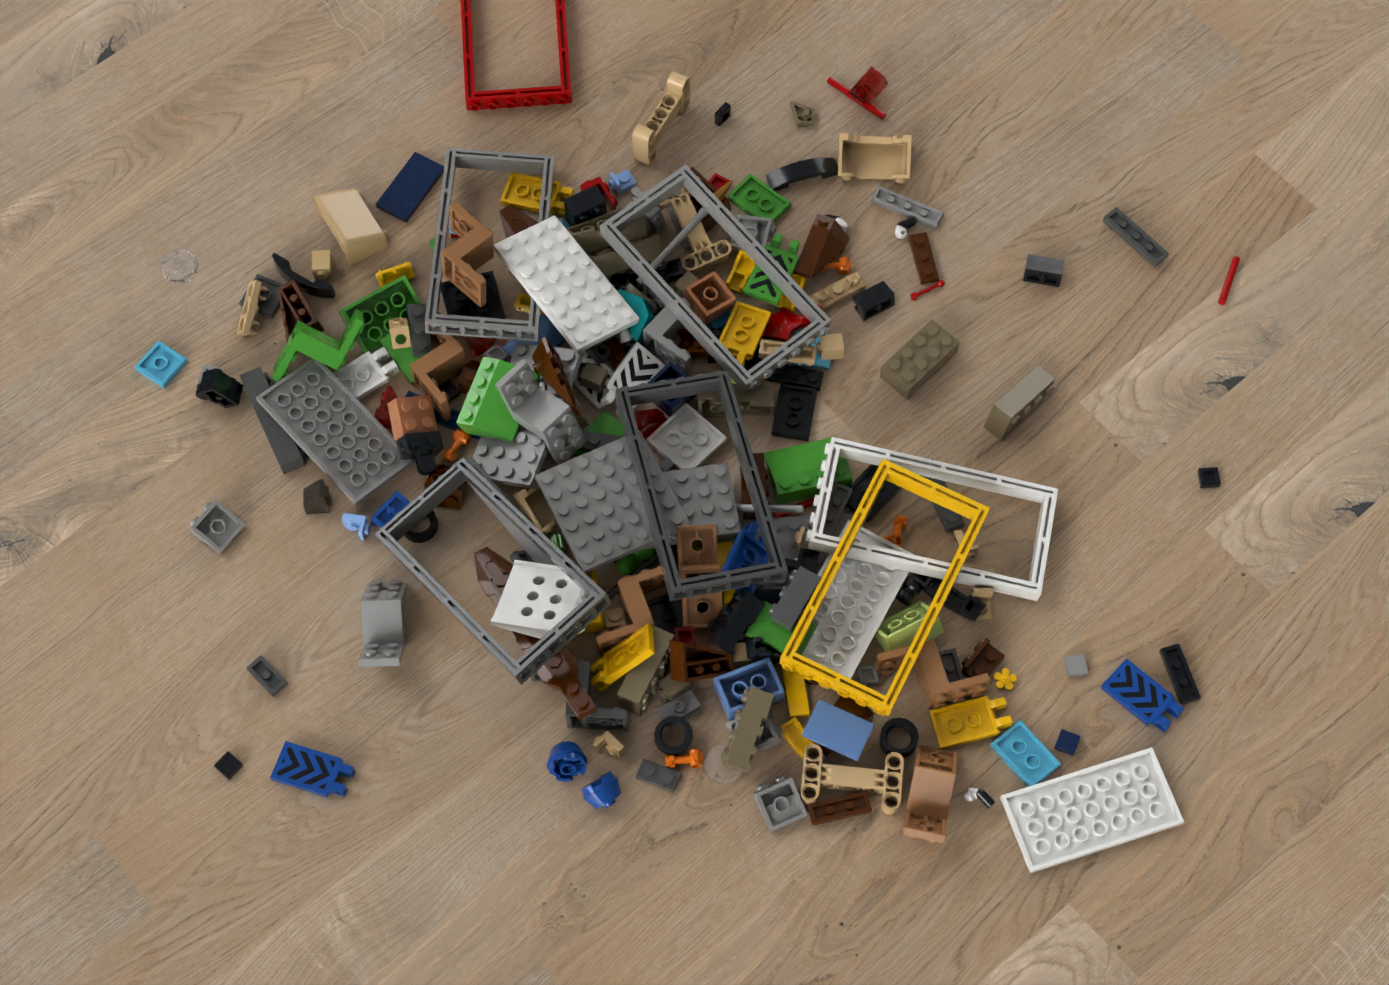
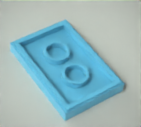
M1021 720L990 744V747L1027 787L1041 783L1061 766L1056 757Z

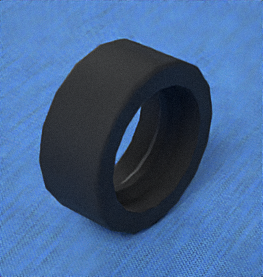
M432 510L427 515L430 519V526L427 530L420 533L408 531L404 536L414 543H423L433 538L438 529L435 512Z
M669 716L661 720L654 732L656 746L668 755H678L686 751L693 739V731L690 724L684 718L678 716ZM677 724L683 728L685 739L680 746L672 748L663 742L662 731L665 726Z
M893 718L887 721L881 729L880 746L887 755L891 752H897L903 758H906L916 749L919 735L917 728L909 720ZM893 728H904L909 732L911 741L907 747L898 749L888 743L887 735Z

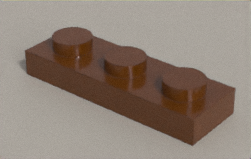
M927 232L909 235L908 240L920 284L938 282L939 276Z
M867 791L807 804L812 826L872 812Z

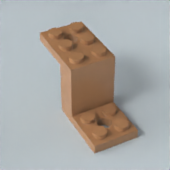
M454 202L450 205V229L460 238L442 251V274L479 307H482L486 304V279L475 271L494 257V235L476 217L470 215L463 206Z
M431 334L439 346L411 363L410 369L414 384L423 395H431L434 409L447 422L452 419L450 413L452 408L448 403L449 397L444 391L441 392L438 388L446 380H452L460 375L463 367L467 364L468 358L464 353L466 351L464 345L455 340V335Z
M660 565L652 570L644 569L634 576H624L620 581H617L618 594L630 625L623 624L616 630H606L599 633L595 637L599 656H602L647 623L655 626L643 594L666 586Z
M934 639L925 642L914 665L928 709H938L945 707L946 704H957L964 702L965 699L983 697L990 682L988 673L949 683ZM910 646L877 654L874 665L876 673L886 676L893 673V671L899 670Z
M917 745L915 766L905 811L903 835L914 840L918 838L925 839L933 844L944 843L947 815L956 776L958 752Z

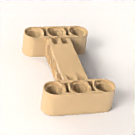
M675 71L671 72L667 80V92L644 126L637 124L633 131V159L649 166L652 165L656 157V146L677 113H685L689 107L690 78Z
M685 187L680 189V195H671L664 202L657 205L661 210L672 206L682 230L697 214L690 199L693 196ZM700 221L686 236L693 253L686 255L682 259V269L684 273L690 271L692 274H695L728 259L731 255V244L726 240H720L711 244ZM720 247H726L728 249V252L722 254L718 251V249ZM704 254H709L711 259L704 261L701 257ZM688 261H692L695 264V266L693 268H687L685 266V263Z
M810 744L805 748L800 787V798L804 805L816 803L820 788L882 794L881 809L883 812L894 814L898 811L901 804L904 759L901 754L897 752L888 754L883 770L822 764L823 752L819 745ZM811 751L816 752L818 757L812 759L808 756V753ZM896 760L899 766L892 767L889 761ZM813 771L816 773V777L813 779L808 778L806 773ZM890 779L895 780L897 786L891 787L887 781ZM812 791L815 797L809 799L805 797L804 793ZM886 800H894L896 806L889 807L886 804Z

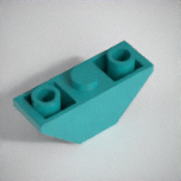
M618 289V293L639 317V322L630 327L629 333L633 340L642 344L643 329L655 318L650 303L639 296Z

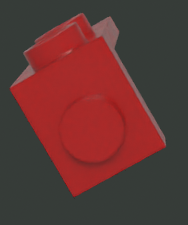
M600 176L593 180H587L580 185L581 192L596 185L610 210H616L617 200L614 195L611 196L608 184L603 182Z

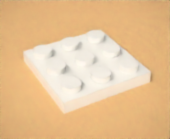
M687 403L647 438V443L664 458L669 457L678 470L700 467L727 441V437Z

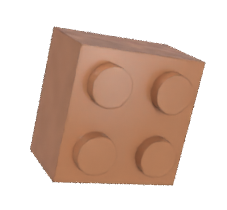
M715 271L687 286L682 298L689 301L691 310L705 325L731 311L736 302V297Z
M431 395L395 398L387 403L394 441L399 440L404 434L438 431Z

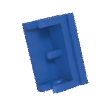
M396 491L371 517L370 524L379 528L385 526L410 501L400 492Z

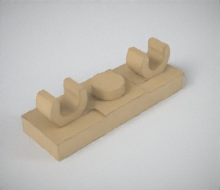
M854 272L809 297L817 305H820L822 307L821 310L824 311L865 289L866 285L859 274Z
M254 280L249 282L236 335H257V332L252 331V325L257 327L260 323L257 321L252 322L259 309L258 301L266 300L265 297L260 295V291H268L267 287H261V281Z
M761 339L758 357L763 360L785 342ZM805 346L798 356H792L788 359V362H797L800 366L801 363L808 364V367H811L815 363L817 346Z

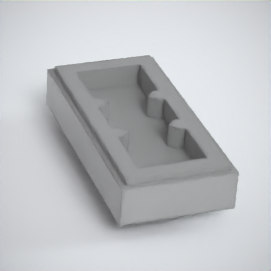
M690 689L659 707L657 713L662 720L669 716L685 718L700 709L701 705Z

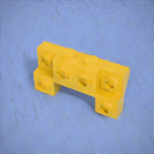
M739 250L731 273L726 281L728 289L743 294L746 283L756 265L743 250ZM794 273L791 277L804 289L808 278ZM783 294L777 307H785L788 311L794 313L796 306Z

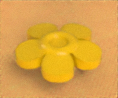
M1003 668L1001 673L996 672L994 674V679L997 681L995 685L998 689H1003L1005 685L1006 690H1011L1017 677L1015 674H1010L1009 669Z

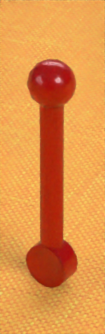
M939 280L937 284L918 293L913 292L910 294V299L916 300L918 296L937 287H943L945 282Z

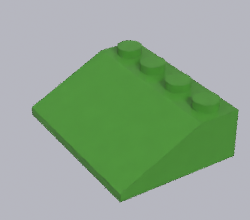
M403 275L341 309L338 313L347 326L356 309L363 312L365 326L361 334L357 333L355 340L363 353L369 351L373 354L383 347L380 339L390 334L388 320L407 318L408 322L407 304H421L408 279Z
M483 356L456 421L457 425L465 433L510 442L515 441L521 425L513 420L495 386L515 366L514 364L501 359ZM533 372V374H534V376H535V378H536V380H537V382H538L541 375H540V374L537 375L535 372Z
M831 438L764 453V460L777 505L813 497L815 494L819 495L820 489H817L819 477H823V472L820 471L822 460L827 458L824 450L826 443L830 444ZM838 457L833 486L837 482L849 487L852 484L853 478L846 458Z

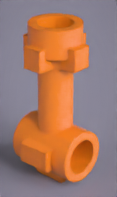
M840 257L839 262H828L820 272H825V269H838L839 274L847 275L849 270H851L850 259L848 257Z
M457 429L454 432L453 440L455 442L449 450L445 449L442 458L448 463L456 461L458 458L456 453L461 445L467 446L471 440V435L463 430Z
M897 515L894 519L893 525L895 527L892 534L884 537V539L897 546H901L903 541L900 533L901 530L906 529L907 517Z
M692 749L689 751V755L685 756L665 755L666 767H670V769H674L675 764L690 763L691 768L702 767L703 753H701L700 749Z

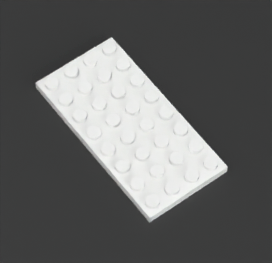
M555 215L494 244L496 254L577 354L639 322L637 314Z
M850 520L847 521L845 527L839 535V538L843 537L850 523ZM863 527L855 539L856 542L913 554ZM829 553L817 574L818 576L822 577L833 554ZM846 557L813 621L817 628L802 656L851 679L909 572Z
M1152 747L1013 791L1000 797L1030 873L1184 823Z

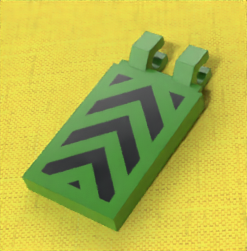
M775 233L771 245H765L764 249L792 277L799 261L797 252L800 242L793 239L788 251L780 248L783 235ZM757 264L743 290V294L778 306L784 294Z

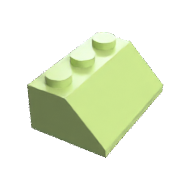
M920 600L884 618L875 634L883 650L887 652L910 646L929 606ZM939 616L926 641L936 639L938 635L944 633Z

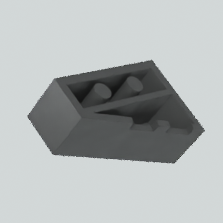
M802 566L798 570L794 569L789 577L790 584L788 587H783L779 594L781 599L778 604L774 603L769 611V614H771L770 621L792 632L809 603L821 577Z

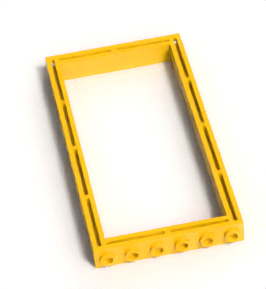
M882 459L780 657L779 664L788 671L794 670L800 673L807 680L813 679L819 682L818 684L823 688H831L837 691V694L844 698L850 697L854 699L857 704L863 707L867 705L873 708L879 715L890 716L988 516L990 508ZM885 481H888L972 520L885 696L797 652Z

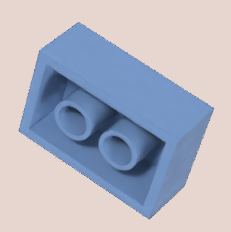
M769 657L714 678L713 686L728 721L734 719L738 708H742V694L745 689L748 690L751 686L774 694L771 705L784 700V689Z

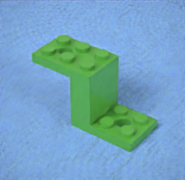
M357 309L354 311L339 341L298 321L273 367L272 379L278 382L281 378L287 376L290 361H295L298 354L297 351L338 370L339 366H343L347 360V351L353 349L357 333L361 334L364 329L363 312Z

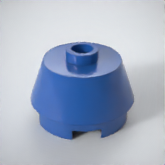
M570 741L560 742L551 749L547 768L550 774L556 776L557 780L572 781L574 776L585 773L587 758L576 743Z
M611 771L581 789L584 796L583 799L595 809H599L602 806H605V808L611 806L616 802L615 798L621 795L618 776L615 777Z

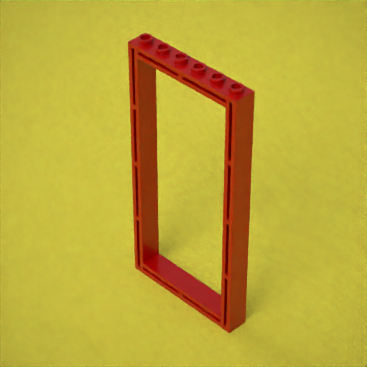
M461 0L467 111L572 103L565 0H555L561 86L477 92L475 86L471 0Z

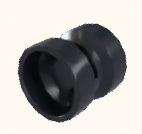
M907 578L903 582L902 588L899 589L896 599L902 604L910 606L914 600L913 598L921 592V587L915 581Z

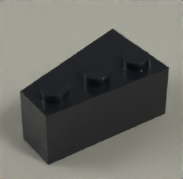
M747 587L739 588L734 592L733 598L728 604L723 605L720 614L716 619H712L709 622L706 630L714 644L730 656L734 655L735 651L733 648L738 640L743 641L745 638L743 632L749 624L753 625L765 606L762 598Z

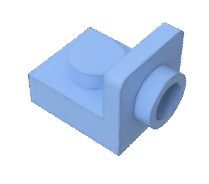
M628 169L617 175H614L613 172L609 173L608 185L618 195L637 186L636 180Z
M343 513L342 522L344 527L351 531L359 529L360 540L365 541V537L369 535L371 528L367 517Z

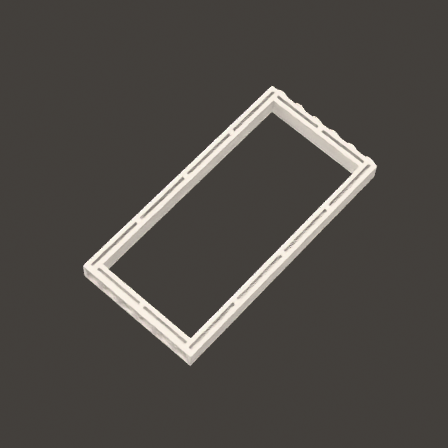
M835 437L831 438L830 444L826 443L824 454L827 455V458L822 460L820 469L823 472V477H819L817 489H820L819 495L815 494L813 502L816 510L811 512L809 521L812 524V529H808L805 540L809 541L808 549L834 554L842 539L823 534L838 457L877 466L880 465L882 459H885L921 476L1041 503L1028 581L965 566L962 567L955 583L977 588H993L995 592L1037 601L1042 592L1058 494L1057 488ZM854 541L847 555V558L942 580L951 564Z

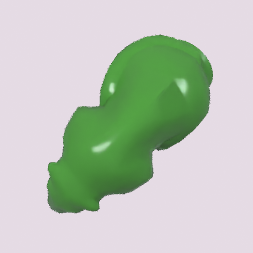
M656 548L638 550L618 559L616 564L618 571L623 575L629 574L638 566V562H643L652 557L656 552Z

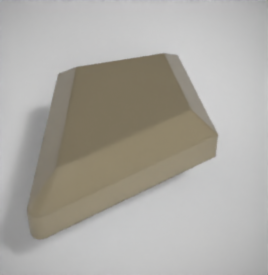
M790 101L796 125L814 126L815 109Z

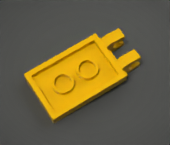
M511 172L501 196L500 204L504 206L511 204L518 209L539 213L542 178ZM553 181L550 215L556 212L558 215L565 216L564 202H560V199L564 200L575 195L573 194L574 189L562 186V182Z
M736 301L719 341L733 356L737 357L736 359L743 367L746 360L749 361L753 358L771 318V312Z
M647 623L605 652L603 658L593 663L591 671L594 673L597 669L599 670L598 674L591 678V684L595 686L600 682L598 690L601 692L618 678L654 655L653 627Z
M984 696L930 710L929 715L939 748L947 749L997 736L1001 733L1000 730L1010 728L1013 724L1010 715L996 718L995 711L1006 709L1005 697L991 700Z

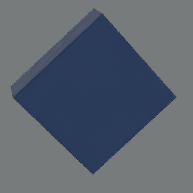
M1061 729L1054 749L1073 756L1081 736Z

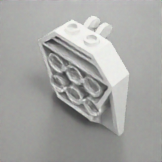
M514 560L511 573L490 622L493 626L541 639L586 599L588 595L556 565Z

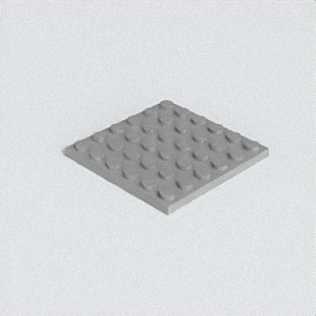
M638 430L667 536L670 537L677 533L676 526L690 525V522L641 431ZM625 436L534 475L572 553L585 574L654 544Z

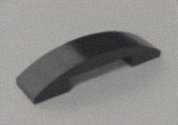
M812 158L783 166L766 175L770 188L777 191L788 188L789 183L822 176V179L838 175V167L834 158Z
M276 253L272 254L275 266L281 276L287 282L294 279L302 292L321 298H334L336 296L332 285L320 278L314 283L291 270L288 260Z
M680 258L662 262L663 266L657 267L655 270L667 284L684 275ZM627 272L620 275L615 274L610 278V283L616 290H625L629 283H631L638 290L644 291L643 284H639L636 280L639 277L636 273L630 275Z
M912 573L909 577L932 599H934L942 582L941 579ZM952 587L943 606L967 619L976 621L986 605L970 594L966 596Z

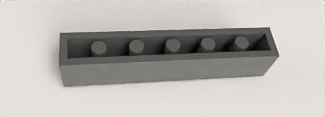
M261 367L239 375L283 474L305 466L303 459L306 457L301 447L297 448L296 442L256 401L258 395L270 388L268 383L271 380L268 373H263Z

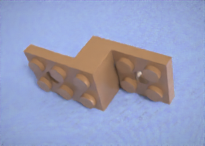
M717 525L676 526L679 579L721 572L717 555ZM701 540L702 547L699 550H694L692 548L693 541ZM722 592L682 599L683 628L707 627L712 619H716L722 608ZM699 603H707L708 608L705 612L697 611Z

